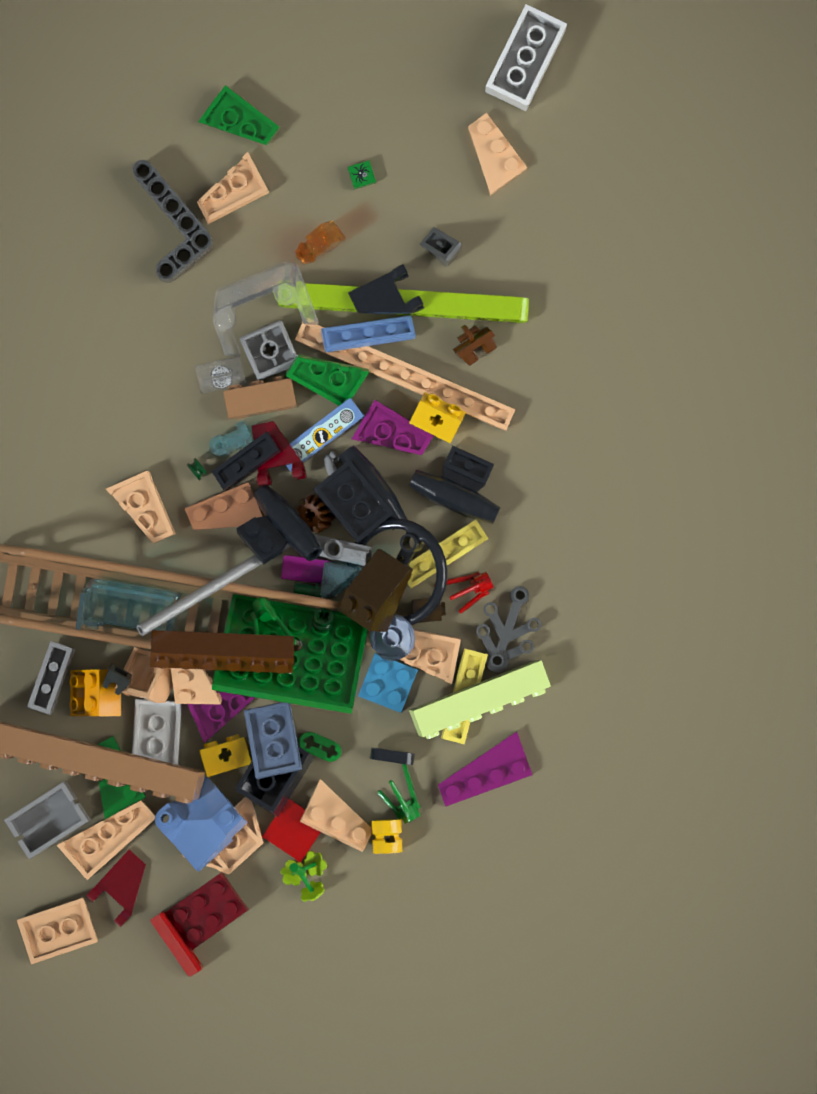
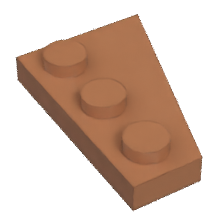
M249 482L185 508L193 530L239 527L254 517H263Z

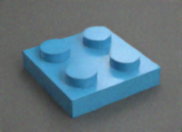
M375 653L358 696L401 713L418 670L396 661L382 659Z

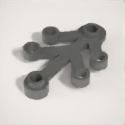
M517 586L511 591L510 596L513 603L504 626L497 613V605L489 602L484 606V613L489 616L500 639L497 648L489 636L490 628L487 625H479L476 629V634L482 639L488 651L486 665L493 672L505 670L510 659L533 651L534 645L530 640H523L520 646L506 651L508 642L531 631L536 632L541 628V621L538 618H531L528 623L513 630L521 605L525 604L529 599V592L523 586ZM522 591L525 595L522 600L517 599L516 592ZM488 605L495 607L493 614L487 613L486 608ZM535 620L538 622L539 626L537 629L530 627L531 621ZM480 627L487 629L485 636L479 634ZM523 643H530L531 649L524 651L522 648ZM495 656L501 658L502 662L500 665L493 663Z

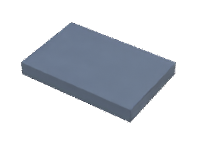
M279 702L244 710L256 779L302 770L291 703Z

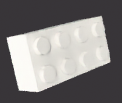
M526 4L486 84L485 92L527 111L566 31L567 23Z

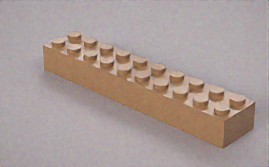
M0 721V758L13 759L18 757L17 762L29 765L38 762L41 768L49 770L62 768V773L73 776L83 773L86 774L85 779L93 781L107 779V784L121 787L127 784L131 785L130 790L137 792L151 790L153 791L152 795L166 798L172 795L176 796L175 801L186 804L200 799L206 774L205 771Z

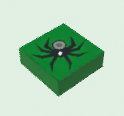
M369 160L347 167L354 190L376 183Z

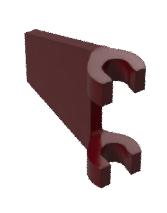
M274 421L251 426L253 440L267 431L281 450L280 453L258 468L257 482L259 486H272L269 469L292 464L293 478H297V480L307 478L303 461Z
M128 850L86 895L94 902L103 891H106L124 908L114 920L120 927L132 915L146 864L131 850Z

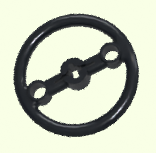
M388 519L357 544L366 545L374 536L383 531L402 529L406 531V534L400 540L401 549L396 559L409 566L415 552L420 551L425 543L435 561L436 581L430 598L421 609L408 616H403L413 625L428 617L442 600L447 584L446 558L436 538L423 526L405 519ZM411 537L415 541V545L413 548L410 546L409 543ZM347 562L346 578L348 586L357 576L358 564Z

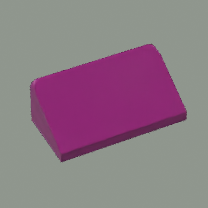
M284 555L281 579L327 584L330 561L319 559L307 561L303 557Z

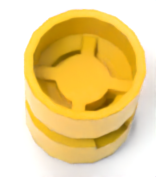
M401 819L372 820V834L376 836L372 840L373 854L403 852L402 839L399 837V834L402 833ZM384 836H390L389 841L385 842Z

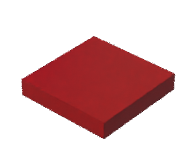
M289 799L279 817L275 816L262 837L301 862L321 832L300 822L305 809Z

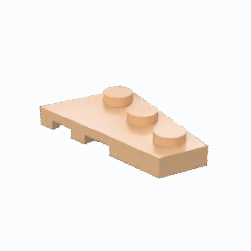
M171 668L175 704H221L222 697L220 693L212 690L213 680L211 676H208L205 669L185 670Z

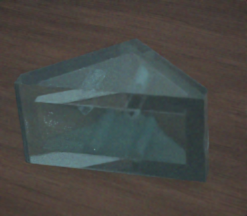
M338 561L324 562L320 593L322 598L336 597L352 583L363 566Z

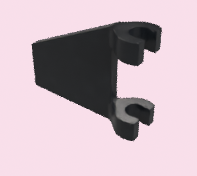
M404 264L394 268L390 273L348 292L358 314H410L424 309L420 296L414 297L405 304L394 283L409 277Z

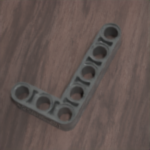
M138 160L132 168L136 180L186 239L156 265V273L159 279L165 283H171L210 252L213 247V240L209 232L152 164L147 160ZM142 167H147L150 170L149 174L145 177L138 175V170ZM155 185H163L164 191L161 194H154L152 189ZM170 202H177L179 208L175 212H170L167 210V205ZM190 219L194 221L192 228L183 229L181 226L182 222ZM204 236L208 238L206 246L199 247L196 245L199 237ZM183 251L191 254L190 259L186 262L178 259L179 254ZM164 266H171L173 272L165 277L161 275V269Z

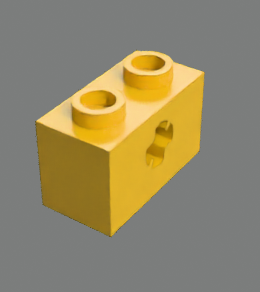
M424 392L409 423L451 444L466 412L455 404H449L441 400L435 394Z
M239 734L227 737V742L218 745L217 741L203 744L205 749L199 751L207 777L250 765L252 758L246 737L240 738ZM223 748H227V751L230 750L232 753L229 756V761H224L225 758H220Z

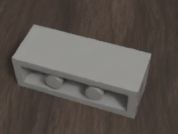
M50 641L27 706L28 708L48 715L53 714L75 652L74 648Z

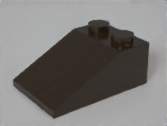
M377 549L346 589L338 611L369 631L388 632L413 568L382 549Z

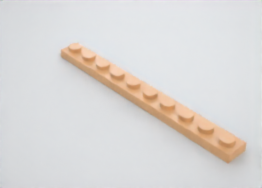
M306 319L303 320L295 338L296 342L352 366L369 369V373L422 396L424 392L435 394L441 400L459 406L466 412L465 414L507 431L516 409L369 346L325 353L321 336V328L324 327Z

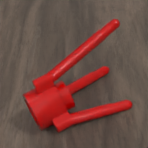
M477 571L471 575L447 580L446 585L472 580L470 581L471 586L449 597L450 600L461 597L473 590L475 594L479 593L459 609V613H463L482 597L489 595L488 591L494 588L487 572L480 574Z

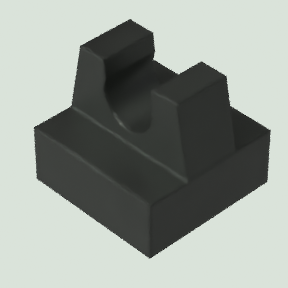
M111 664L103 687L107 689L108 685L114 682L117 684L115 694L120 695L130 683L132 674Z

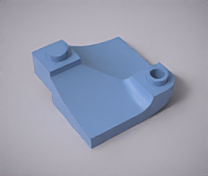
M206 774L200 799L193 800L189 804L174 800L163 806L155 816L157 827L198 872L233 841L232 837L248 823ZM169 815L168 822L164 823L163 818Z

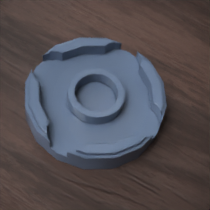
M396 614L392 619L388 632L370 631L369 635L373 650H376L378 656L385 660H400L409 655L414 648V629L404 617Z

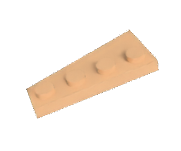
M414 629V648L409 655L400 660L452 684L461 638ZM368 630L366 645L372 648L369 638L370 631Z
M141 800L56 846L88 880L155 820L156 815Z

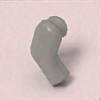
M331 451L324 457L325 467L329 476L338 469L335 464L340 461V458L334 451Z

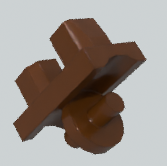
M463 325L461 329L464 333L457 337L461 344L452 350L460 359L462 358L471 366L479 360L474 352L476 348L481 346L486 354L497 348L493 339L495 335L487 326L479 330L477 325L471 329Z

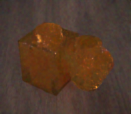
M331 220L320 224L305 237L307 241L299 244L295 254L303 265L314 263L317 254L320 256L331 252L346 238L335 222Z

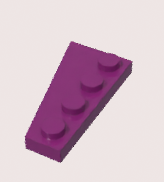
M517 731L438 784L445 807L533 775Z

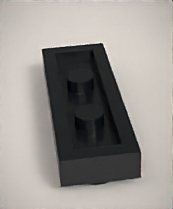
M266 431L211 472L222 489L227 491L280 453L281 450L270 433Z

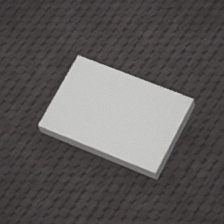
M135 699L132 754L178 765L182 704H175V701L154 703L145 699Z

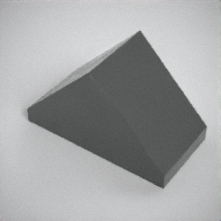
M435 227L432 228L420 243L426 251L446 267L462 249V244Z

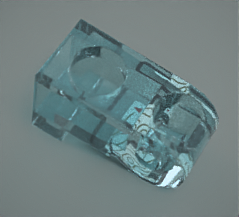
M244 420L235 424L236 431L225 436H214L210 440L209 448L213 454L220 457L226 456L246 447L253 441Z

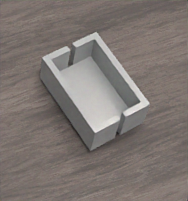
M67 781L57 785L4 820L15 838L20 835L24 836V839H21L18 843L28 859L40 854L91 821L81 803L75 804L74 801L78 798Z

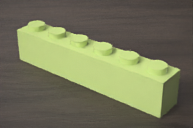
M534 660L412 708L409 712L418 736H426V739H430L440 735V730L447 728L450 731L460 727V722L469 720V722L482 718L481 714L490 711V714L503 710V705L511 703V705L522 703L525 701L524 697L532 694L533 697L546 693L545 689L551 687L542 661Z

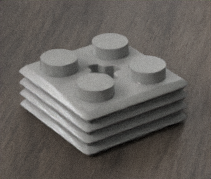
M281 320L240 337L241 344L257 380H263L288 369L297 356ZM267 345H270L271 348H276L273 351V356L263 353L266 351Z

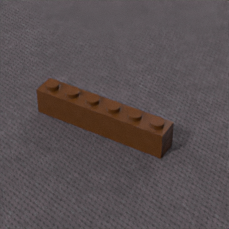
M152 630L150 667L161 669L181 668L185 670L205 669L209 671L229 670L233 672L253 671L257 673L277 672L280 674L292 673L294 636Z

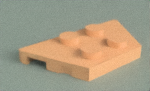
M246 797L235 807L248 823L232 837L233 841L206 865L228 875L264 843L253 802Z

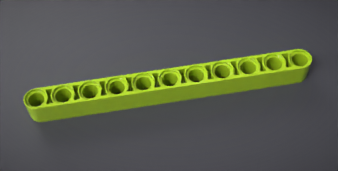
M280 282L278 306L284 308L357 312L348 292L358 287ZM398 289L405 304L414 297L420 296L424 309L410 314H391L527 323L529 299L511 296Z

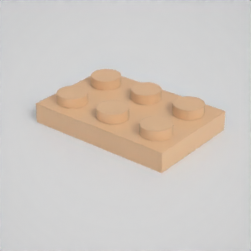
M84 897L17 920L31 964L98 942Z

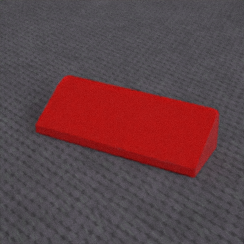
M165 911L150 920L152 925L186 974L191 977L201 971L203 965Z

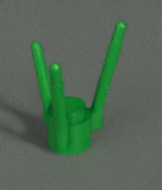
M261 597L253 602V612L250 613L253 621L254 635H259L258 620L267 622L273 619L286 636H292L276 614L268 598Z
M402 764L412 803L410 800L405 801L392 780L389 781V784L400 802L398 808L381 790H378L377 793L392 809L397 818L402 819L404 824L421 815L418 811L421 806L417 801L407 765Z

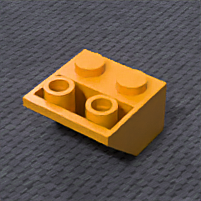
M70 670V716H121V693L120 695L115 694L116 683H110L107 689L103 687L108 670Z

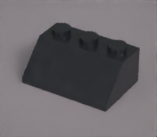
M299 747L302 770L260 779L255 777L252 760L234 790L279 817L314 757Z

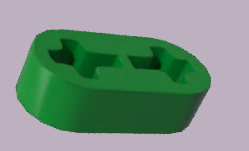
M306 732L300 738L299 743L302 749L325 761L333 762L341 756V747L333 740L314 732ZM310 735L314 736V742L320 744L319 748L311 746L310 749L306 748V743L303 742L304 738H309ZM322 745L328 748L331 745L336 746L337 756L332 755L331 758H328L327 752L321 750Z

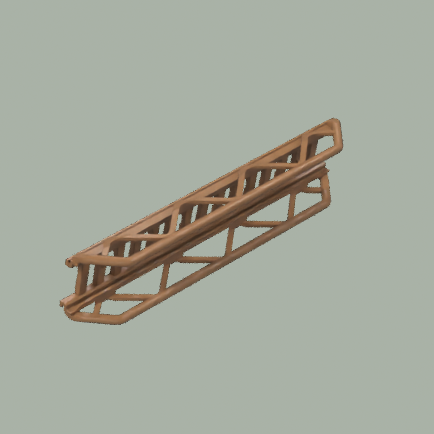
M0 544V562L9 563L2 605L0 606V624L151 649V631L141 635L137 629L125 627L132 585L145 587L139 619L140 624L150 618L155 589L168 591L165 608L176 602L177 592L190 594L214 579ZM19 565L32 567L24 610L11 608ZM41 569L54 571L47 614L34 612ZM64 573L77 575L70 618L57 616ZM87 577L100 579L92 621L79 619ZM109 581L122 583L115 625L102 623ZM231 582L208 596V598H213L207 633H217L223 600L231 601L233 594H247L243 596L271 598L269 600L288 601L284 603L319 609L328 608L329 610L338 609L341 602ZM199 602L188 608L184 632H194ZM173 618L162 624L161 631H171Z

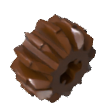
M314 493L302 498L299 501L300 505L296 508L312 532L314 531L315 533L323 532L324 529L329 528L332 525L331 521L336 518L331 514V511L319 496Z

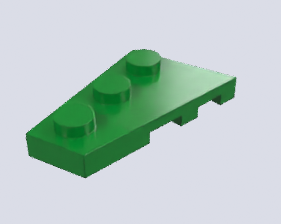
M226 85L198 121L199 123L266 146L280 129V126Z
M297 354L287 370L286 376L340 406L349 398H353L368 375L369 369Z
M114 736L97 744L121 751ZM107 779L98 781L105 819L146 798L144 792L130 790L131 785L125 784V786L117 787L107 784Z

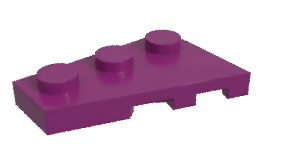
M375 399L351 439L423 455L434 435L410 424L409 419Z
M216 691L222 697L221 704H188L203 742L208 741L256 697Z

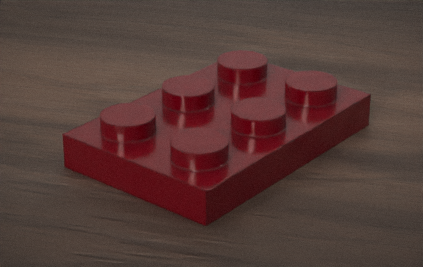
M221 872L165 913L193 950L249 909L223 872Z

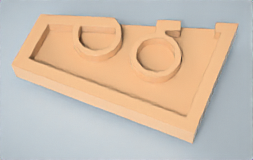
M487 113L468 126L491 196L527 170V166Z
M248 152L235 167L233 166L227 172L228 174L219 183L212 186L197 201L208 224L269 193Z
M149 471L142 472L106 488L152 543H157L176 534Z
M320 779L300 822L363 852L372 834V828Z

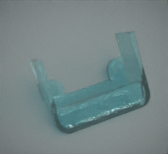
M90 579L80 594L75 629L80 630L83 625L88 629H99V626H103L105 623L137 629V625L179 601L181 595L167 590L103 579ZM177 616L153 630L174 631Z

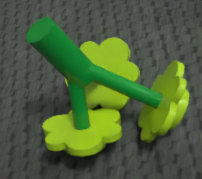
M307 852V859L304 860L305 866L301 862L296 863L294 860H288L285 863V867L280 870V873L283 875L282 881L285 885L293 884L298 886L300 881L304 882L306 888L301 890V900L303 902L314 901L325 891L321 881L317 883L315 881L309 882L306 878V870L311 876H322L323 870L327 868V863L322 859V854L319 852Z

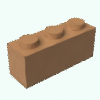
M286 376L274 377L273 382L264 383V380L250 382L251 386L241 387V384L228 386L227 391H223L229 420L297 408L292 379H287Z

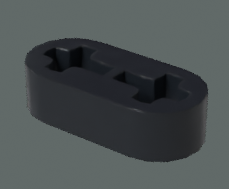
M371 747L370 759L408 765L414 764L415 753Z

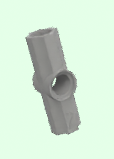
M314 534L322 548V553L319 556L365 566L373 556L371 546ZM337 544L340 547V552L338 555H336L334 551V548Z

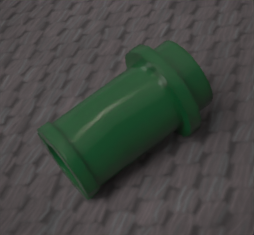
M295 582L294 593L322 598L323 585H319V582H316V584Z

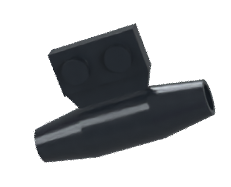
M354 445L339 455L343 464L348 460L354 464L394 514L388 519L408 520L395 493L366 456Z
M453 445L443 465V476L416 470L409 484L410 488L431 502L471 519L493 524L501 508L478 493L479 490L485 487L494 464Z
M269 485L259 487L254 493V498L265 516L254 517L236 528L237 534L263 565L282 554L287 544L307 561H313L322 553V548L303 518L285 498Z

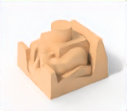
M134 647L123 669L132 674L131 681L121 693L126 696L133 695L145 698L154 703H166L173 688L171 668L150 667L151 651Z

